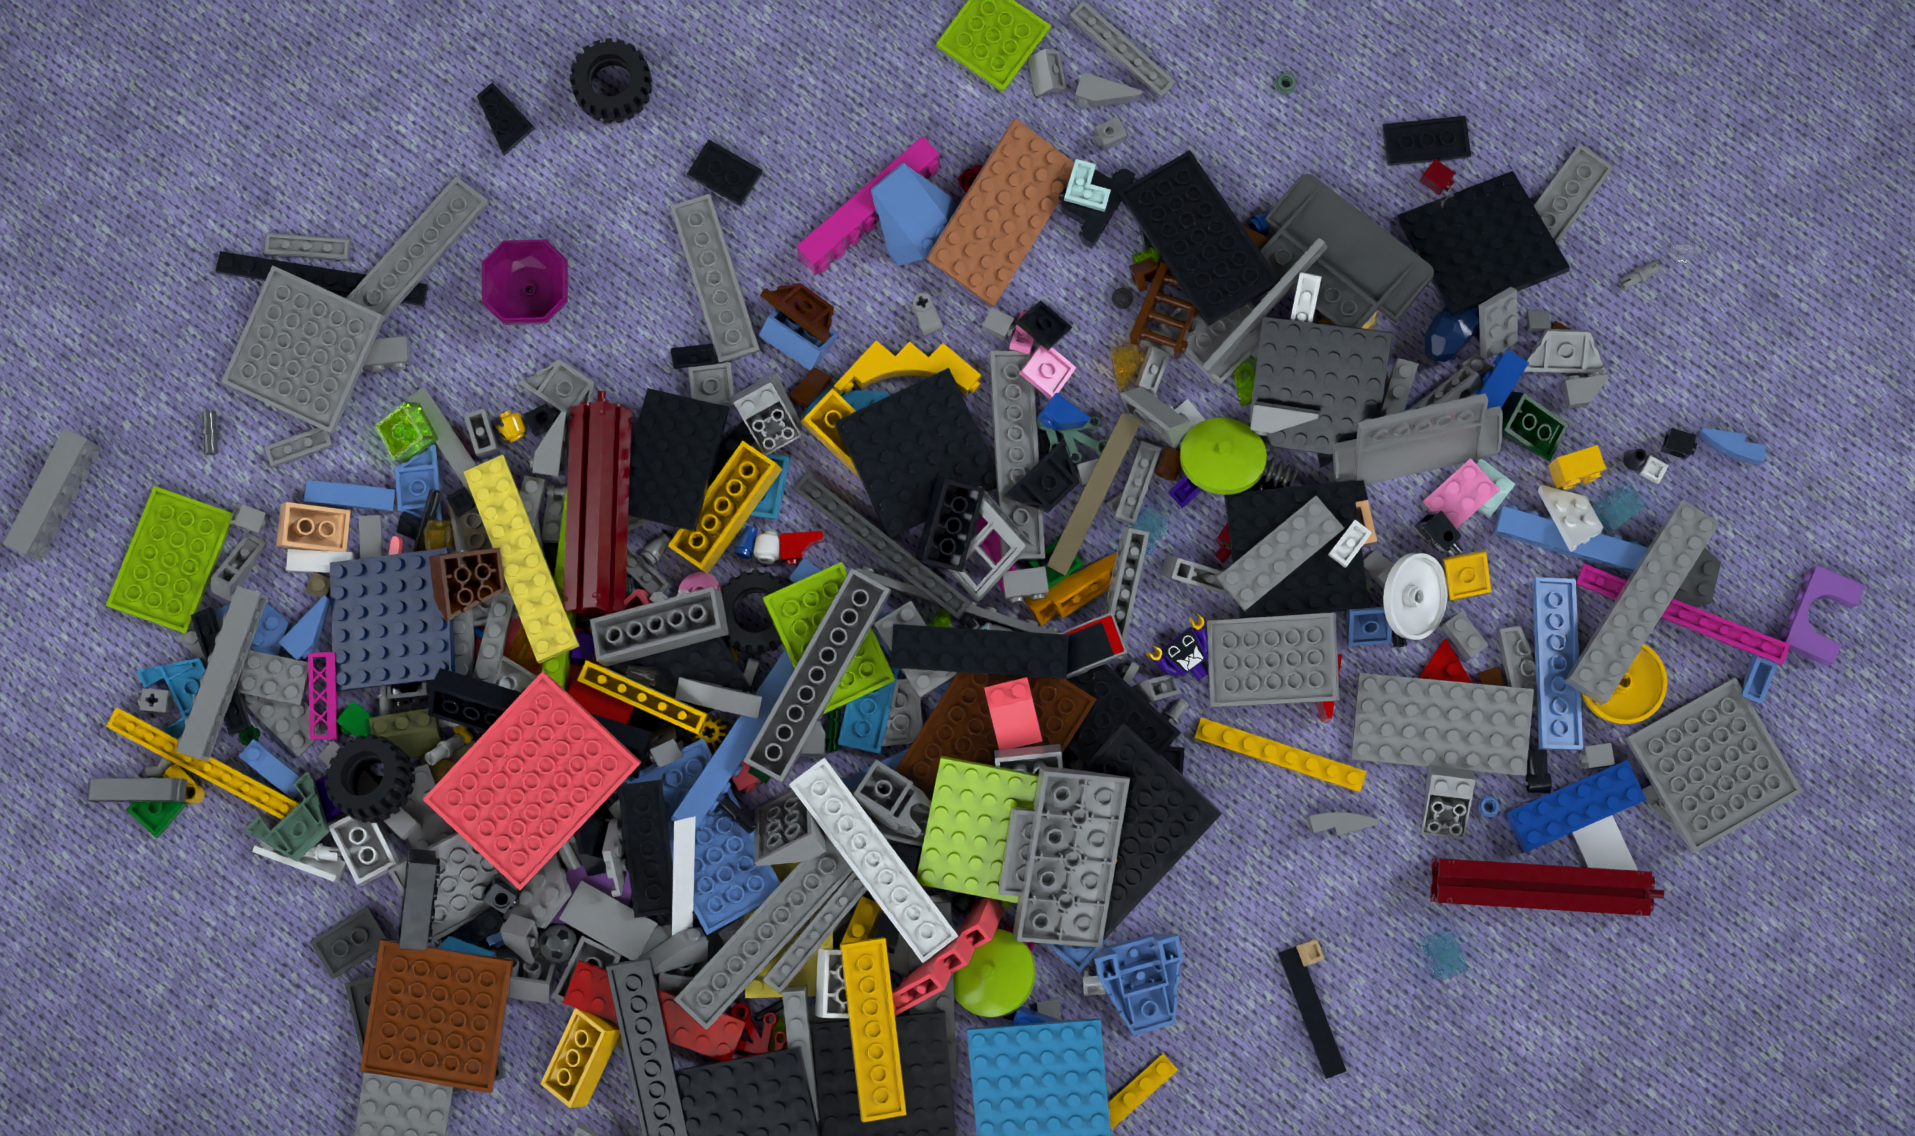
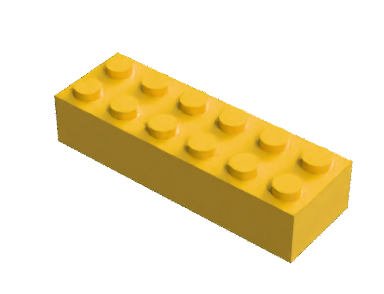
M742 441L708 488L696 532L680 528L668 547L709 574L780 474L782 468Z

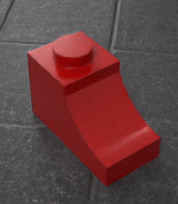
M823 532L780 533L781 561L786 562V565H798L810 547L818 543H824Z

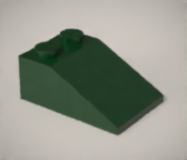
M1511 392L1501 407L1503 413L1502 437L1550 461L1569 424L1527 394Z

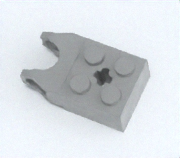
M878 760L874 761L853 794L867 815L897 833L907 834L915 838L918 837L921 829L912 820L910 812L919 811L929 814L931 801L922 790L913 785V782Z

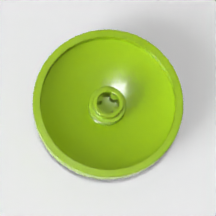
M1211 418L1196 424L1187 432L1181 444L1180 463L1185 475L1199 488L1215 494H1236L1252 487L1262 476L1267 457L1265 445L1261 437L1255 434L1254 430H1250L1251 427L1247 424L1231 418Z
M996 929L991 941L974 950L969 964L953 973L955 998L966 1010L986 1018L1003 1017L1019 1009L1030 996L1036 978L1035 961L1029 947L1025 942L1016 941L1013 933Z

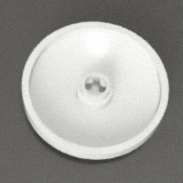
M1409 553L1401 557L1394 564L1387 577L1383 596L1385 616L1391 629L1402 638L1413 640L1426 638L1435 631L1445 613L1448 597L1447 581L1441 565L1434 557L1424 553Z

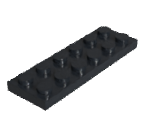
M662 779L620 785L618 787L634 918L672 913L673 862Z

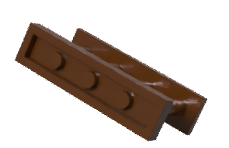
M1161 262L1130 333L1131 344L1139 346L1141 340L1148 339L1174 348V358L1178 360L1181 353L1184 354L1188 346L1186 340L1198 312L1192 303L1164 294L1162 290L1165 284L1168 285L1170 283L1179 286L1165 263ZM1164 302L1190 311L1186 322L1156 312V304ZM1155 320L1181 329L1179 339L1175 340L1148 331L1149 321Z

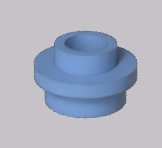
M1484 796L1478 801L1477 808L1482 816L1490 818L1499 812L1500 805L1495 797ZM1486 803H1490L1492 805V809L1490 811H1487L1484 806Z

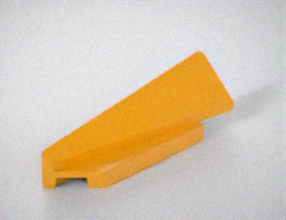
M1117 552L1066 577L1049 589L1048 595L1044 596L1045 599L1034 601L1032 598L1025 599L1024 602L1040 626L1044 625L1057 613L1062 618H1065L1107 591L1110 586Z

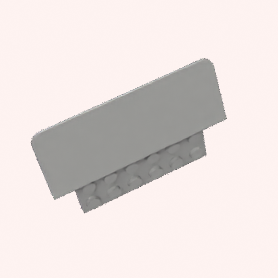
M1486 393L1474 394L1463 399H1452L1441 404H1430L1423 408L1408 409L1405 412L1387 414L1383 417L1365 419L1362 422H1358L1357 439L1333 444L1334 482L1364 480V484L1369 485L1465 463L1470 458L1478 460L1495 456L1499 453L1502 443L1503 413L1501 407L1487 409L1488 398Z

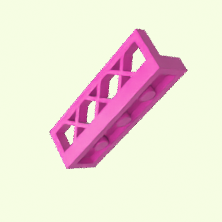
M335 652L308 653L310 740L339 741V727L336 722L338 719V691H336ZM313 658H326V666L321 672L314 668ZM320 677L327 683L326 689L321 694L314 689V683ZM314 692L318 695V697L315 700ZM326 692H327V700L323 697V695H324ZM320 699L327 703V710L321 716L314 710V705ZM321 720L327 725L328 735H315V726Z

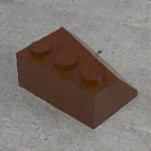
M500 548L429 556L434 600L446 621L505 591Z

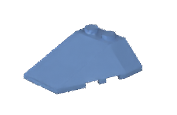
M903 162L870 189L876 213L879 215L881 232L884 234L886 250L898 266L924 259L958 207L951 196Z
M1149 934L1110 945L1094 957L1098 979L1133 1036L1175 1024L1178 1001L1177 988L1178 983H1180L1179 971L1180 963H1182L1183 959L1179 935Z

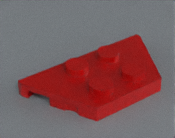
M1447 639L1440 643V646L1418 677L1422 679L1472 683Z

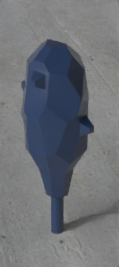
M1445 306L1434 317L1424 335L1425 355L1434 361L1446 362L1448 360H1455L1457 353L1471 340L1479 329V307L1451 317Z

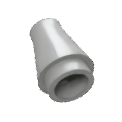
M662 533L658 538L643 547L640 555L650 565L659 563L671 540Z

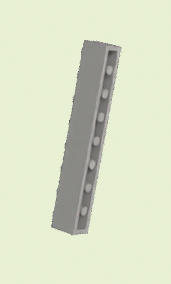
M237 586L236 590L232 592L229 609L223 616L221 631L216 635L214 650L208 657L206 672L201 676L200 688L193 698V707L191 713L186 717L183 735L178 739L176 752L209 762L268 596Z

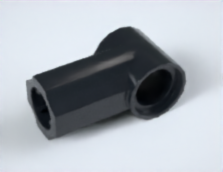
M1528 750L1527 793H1550L1552 780L1550 773H1548L1547 750Z

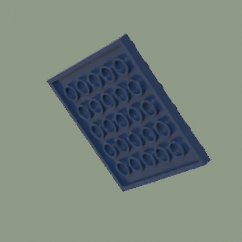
M441 548L330 563L332 652H335L336 691L433 681L440 668L455 672L453 619L445 620L434 600L429 556L450 554L451 549Z

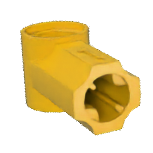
M175 764L165 771L164 778L187 779L185 802L191 804L202 802L205 796L204 789L197 785L181 766ZM194 788L195 795L190 799L188 793Z

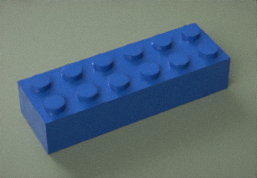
M1626 760L1504 814L1522 853H1526L1646 800V797L1629 761Z

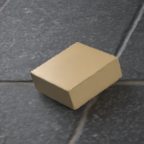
M1317 938L1296 946L1304 967L1324 960Z

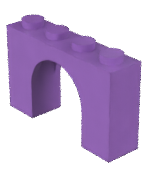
M1816 565L1807 569L1804 573L1802 580L1805 583L1803 588H1799L1795 595L1797 603L1795 608L1792 607L1787 615L1788 625L1781 630L1779 639L1790 644L1789 650L1825 666H1830L1834 664L1842 644L1821 636L1813 630L1808 620L1809 607L1816 598H1828L1846 607H1855L1858 605L1865 586Z

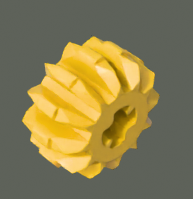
M710 714L709 721L706 720L701 733L694 736L692 741L696 742L704 738L709 750L710 745L715 750L718 748L716 743L722 744L723 742L720 737L726 738L728 735L725 732H721L727 726L726 724L719 726L722 719L719 717L714 722V715ZM707 728L715 730V734L712 733V738L704 736V733H707L705 731Z

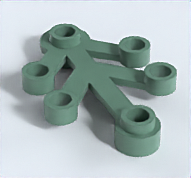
M1091 416L1083 428L1056 430L1063 434L1069 458L1073 455L1079 458L1078 461L1072 460L1073 465L1079 464L1082 459V455L1078 452L1074 440L1094 449L1100 457L1102 453L1100 448L1105 447L1108 440L1096 441L1078 432L1088 428L1091 430L1098 429L1101 423L1099 417ZM1036 418L1037 426L1047 433L1050 442L1049 451H1051L1053 446L1060 443L1057 440L1056 433L1051 428L1045 427L1041 420ZM1096 420L1098 424L1094 426L1090 421Z

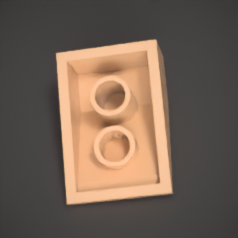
M290 502L282 503L280 506L276 547L346 552L351 510Z

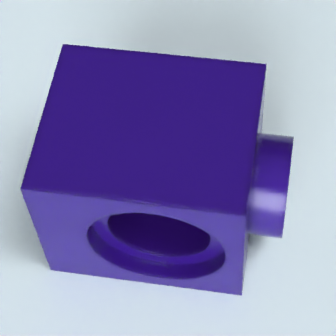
M587 631L575 633L579 647L572 649L570 664L584 666L586 660L593 662V636Z

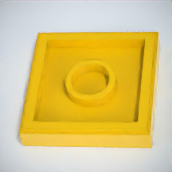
M1485 550L1442 558L1447 581L1448 599L1450 601L1492 592Z

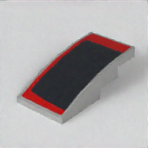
M1113 612L1059 633L1069 635L1066 680L1108 663L1107 661L1128 654Z

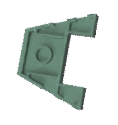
M309 771L293 784L304 800L280 823L271 829L265 819L258 816L245 828L246 832L296 862L330 832L314 775Z

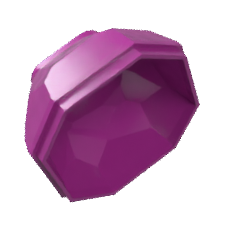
M546 239L504 240L482 261V304L505 325L547 324L568 302V260ZM532 287L533 292L527 293V289Z

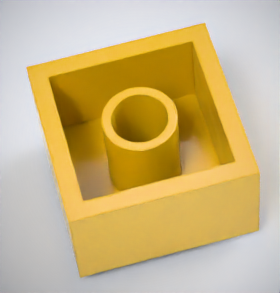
M1598 445L1557 457L1548 465L1555 488H1563L1564 491L1575 488L1582 481L1584 485L1592 483L1601 477V473L1606 470Z

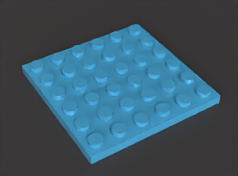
M1101 1018L967 1028L977 1136H1111Z

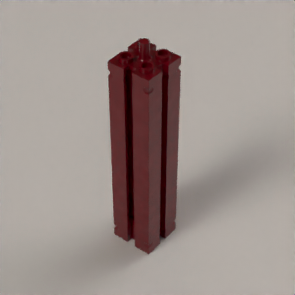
M597 391L596 402H580L579 405L570 407L572 418L569 431L563 597L565 598L563 602L564 610L589 617L605 616V614L624 611V600L626 599L631 447L630 419L632 417V410L624 408L622 404L609 403V400L606 399V391Z
M1432 858L1430 902L1651 916V912L1654 910L1653 898H1664V890L1654 889L1655 877L1652 876L1651 871Z

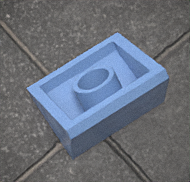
M1384 607L1349 609L1345 613L1348 646L1391 643L1392 629L1386 619Z

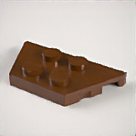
M802 283L792 284L791 286H778V289L774 291H769L768 288L763 289L760 295L762 298L824 344L827 342L832 323L831 317L834 311L832 305Z

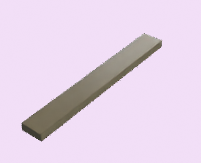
M1123 412L1121 413L1046 567L1066 576L1141 421Z

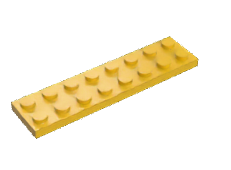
M880 937L842 943L840 948L861 1121L869 1122L906 1115L886 938Z

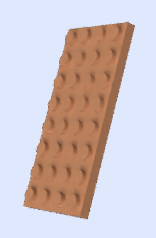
M1017 118L1013 119L927 255L926 260L986 304L994 307L1060 200L1058 198L1064 188L1067 189L1074 162Z

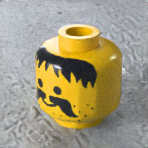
M508 410L498 415L500 420L495 423V426L502 440H509L512 443L526 436L524 432H526L527 426L519 412L511 413Z

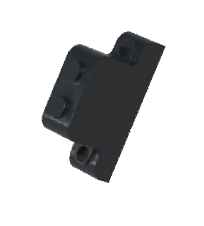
M1121 169L1116 171L1112 178H1109L1097 170L1094 171L1091 184L1111 190L1105 212L1064 201L1067 189H1063L1058 198L1061 200V212L1083 225L1079 235H1081V241L1084 245L1093 249L1122 201L1118 191L1133 183L1135 173L1128 169Z

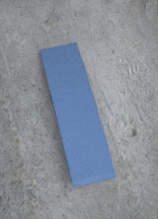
M307 480L303 502L342 508L351 507L392 512L395 490Z

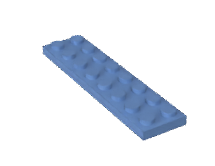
M1535 577L1532 578L1539 749L1580 751L1583 750L1581 692L1564 682L1579 658L1576 579Z

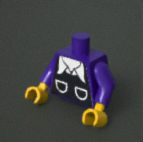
M1197 614L1199 619L1195 623L1190 617L1188 620L1192 626L1162 649L1152 645L1155 649L1154 654L1146 652V655L1153 659L1162 672L1173 676L1180 675L1181 677L1191 672L1197 681H1200L1208 674L1201 665L1208 658V637L1204 627V619L1200 614Z

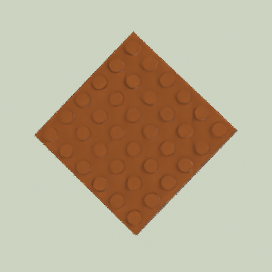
M381 939L360 1071L492 1093L513 960L427 946V950L399 948V941Z

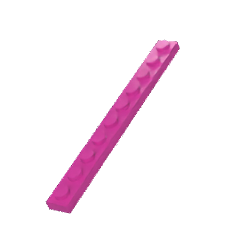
M1583 564L1576 585L1616 600L1627 580ZM1676 599L1671 600L1661 616V619L1778 665H1783L1790 647L1788 643Z

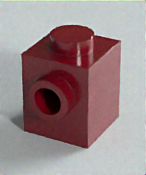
M1434 159L1419 181L1440 196L1443 190L1448 192L1455 181L1452 178L1455 172Z

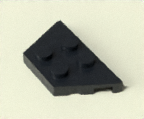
M1063 439L1005 496L1011 500L1049 513L1079 484L1077 474L1073 470L1071 457L1069 458L1065 440Z

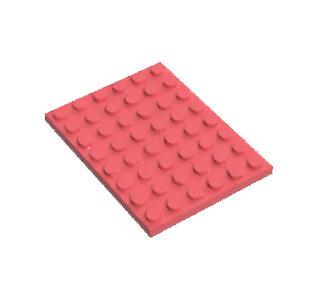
M542 671L422 800L517 889L521 890L640 765L641 761L545 671Z

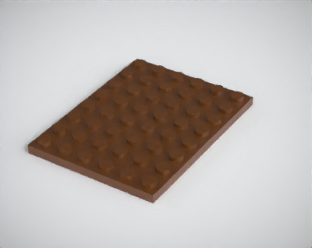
M958 672L895 771L913 782V785L922 790L927 798L932 801L941 756L996 766L994 751L999 750L984 687L1027 676ZM1027 677L1042 742L1017 748L1060 744L1062 754L1097 699L1066 679Z

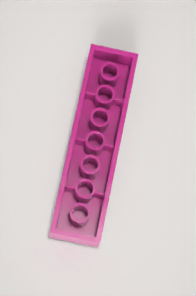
M923 136L796 246L798 258L814 275L819 272L821 274L830 267L829 263L832 260L840 259L846 253L845 249L848 246L856 245L861 240V235L867 231L869 233L877 226L876 222L879 220V215L876 213L870 189L902 162L925 179L928 176L932 178L938 173L940 154Z

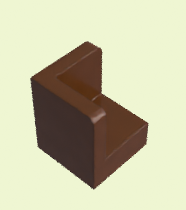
M1150 257L1128 266L1133 283L1139 292L1147 290L1146 281L1154 279L1157 272L1156 269H1158L1155 260Z

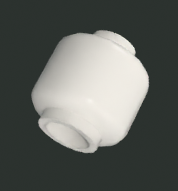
M765 531L764 534L756 537L754 556L758 558L759 562L773 564L774 561L780 559V538L776 532Z

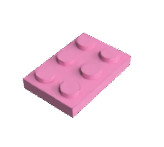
M1470 458L1431 493L1423 503L1431 512L1442 510L1457 529L1500 489Z

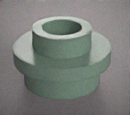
M1284 73L1277 77L1275 87L1281 94H1290L1296 87V80L1292 75ZM1282 82H1288L1289 86L1283 87Z

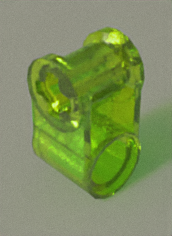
M1244 363L1239 365L1233 374L1237 396L1241 399L1239 400L1241 407L1251 404L1255 379L1253 367L1250 364ZM1242 370L1244 373L1249 374L1246 379L1244 376L1239 375Z

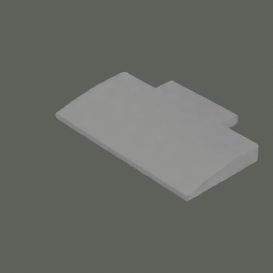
M1040 766L1033 809L1011 808L998 892L1000 895L1019 896L1013 936L1016 941L1102 947L1130 782L1129 777Z

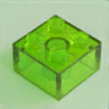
M404 402L374 425L392 460L397 462H409L412 457L420 454L439 439L420 403Z

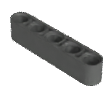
M90 778L87 801L185 802L187 779Z

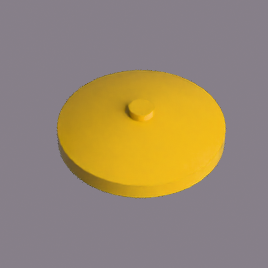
M1644 644L1607 703L1599 705L1581 693L1589 709L1607 722L1619 725L1638 723L1654 714L1664 701L1668 684L1667 673L1657 653Z

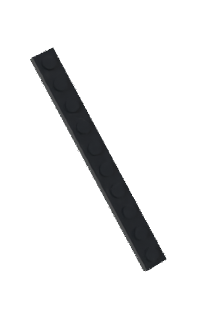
M222 251L219 253L216 272L219 274L266 281L273 265L315 285H319L328 291L350 294L366 277V274ZM418 283L401 303L425 306L428 285Z

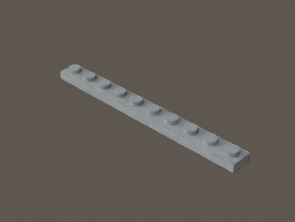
M524 475L520 496L532 527L535 530L547 481ZM505 578V591L492 599L473 673V678L493 684L496 683L515 608Z
M862 566V569L856 568V571L884 585L891 591L940 606L908 580L903 579V582L894 580L895 576L883 573L879 575L874 573V569ZM971 601L972 604L964 612L966 615L990 623H997L1018 632L1059 634V629L1046 626V628L1038 626L1036 621L1026 619L1024 622L1018 620L1017 615L1007 612L1005 615L999 614L997 609L990 606H985V608L978 607L974 601Z

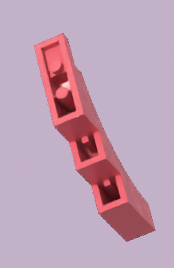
M985 897L974 903L970 913L956 930L958 937L902 980L901 985L892 990L895 1016L944 990L951 974L969 964L974 950L992 940L1004 912V909L996 899Z

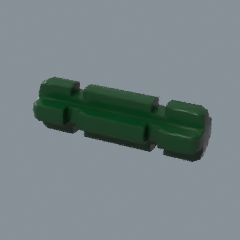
M834 709L828 712L829 721H827L826 733L828 742H826L825 749L829 752H836L838 750V719H840V711Z

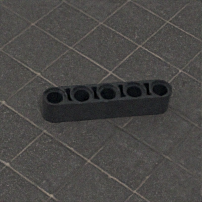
M898 843L896 853L914 876L920 848ZM881 910L875 938H886L887 953L894 954L900 932L885 912Z

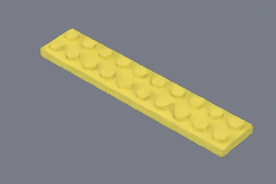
M501 455L464 471L492 547L500 548L503 575L537 662L540 664L579 647L504 455Z

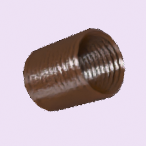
M1165 447L1155 474L1161 478L1176 481L1182 467L1180 451Z

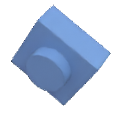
M501 931L486 938L490 947L495 945L496 948L505 945Z

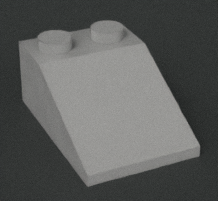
M561 411L535 450V455L531 456L530 467L533 468L532 473L554 476L565 475L569 450L570 420L572 418L570 411Z

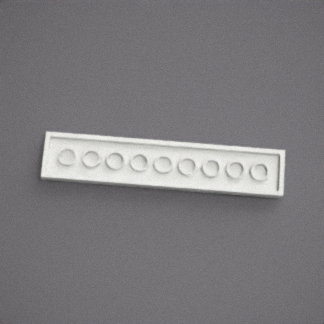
M825 758L789 784L922 963L958 937L957 933Z

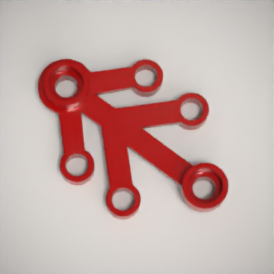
M736 1004L733 1006L731 1015L746 1020L744 1027L753 1043H749L740 1038L738 1041L739 1045L735 1051L744 1050L756 1054L770 1052L768 1049L773 1027L779 1021L778 1015L767 1013L764 1016L765 1024L761 1037L750 1018L751 1010L746 1004ZM742 1009L746 1012L744 1017L740 1015ZM772 1015L774 1021L770 1024L768 1019ZM780 1031L775 1034L774 1040L776 1045L774 1051L784 1049V1045L787 1044L786 1032ZM783 1034L785 1039L781 1043L779 1037Z

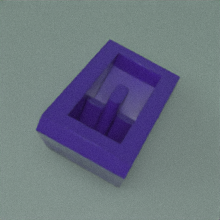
M1185 475L1168 494L1181 508H1184L1203 489L1192 483Z

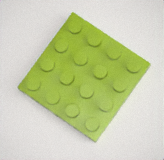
M968 0L937 41L936 48L1004 93L1051 30V25L1015 0Z

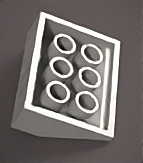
M792 789L754 809V822L757 824V828L754 830L755 864L757 866L804 862L826 852L825 832Z

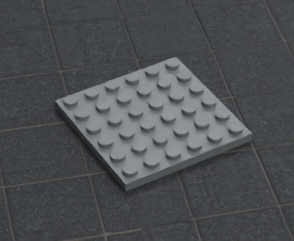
M272 265L221 382L334 434L385 316Z
M1736 677L1625 738L1692 854L1803 792L1749 699L1741 697L1742 687Z

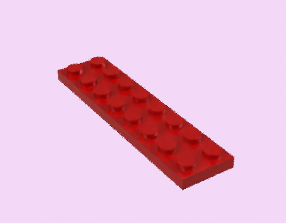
M579 960L563 1003L618 1023L607 970ZM658 989L669 1042L721 1061L732 1059L746 1020L723 1012L706 1030L674 1000L677 995Z

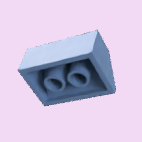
M778 309L768 316L759 334L767 343L775 346L785 355L790 356L809 370L814 369L821 362L839 335L829 329L830 335L824 344Z

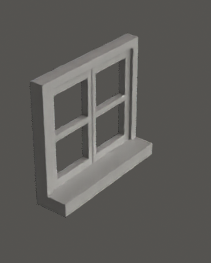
M986 491L983 495L979 513L986 519L988 524L974 539H971L966 560L977 550L993 569L979 584L971 578L964 568L962 572L948 569L975 601H980L1024 552L1030 553L1035 548L1034 544ZM993 530L1011 547L997 565L980 547Z

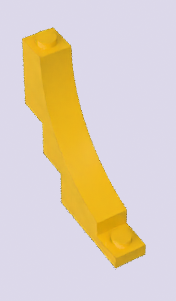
M876 340L834 385V390L841 396L843 393L848 394L855 384L864 389L871 384L893 377L918 376L928 378L949 368L958 388H960V392L967 396L970 391L974 393L981 385L979 382L981 374L943 342L928 357L910 341L895 356Z

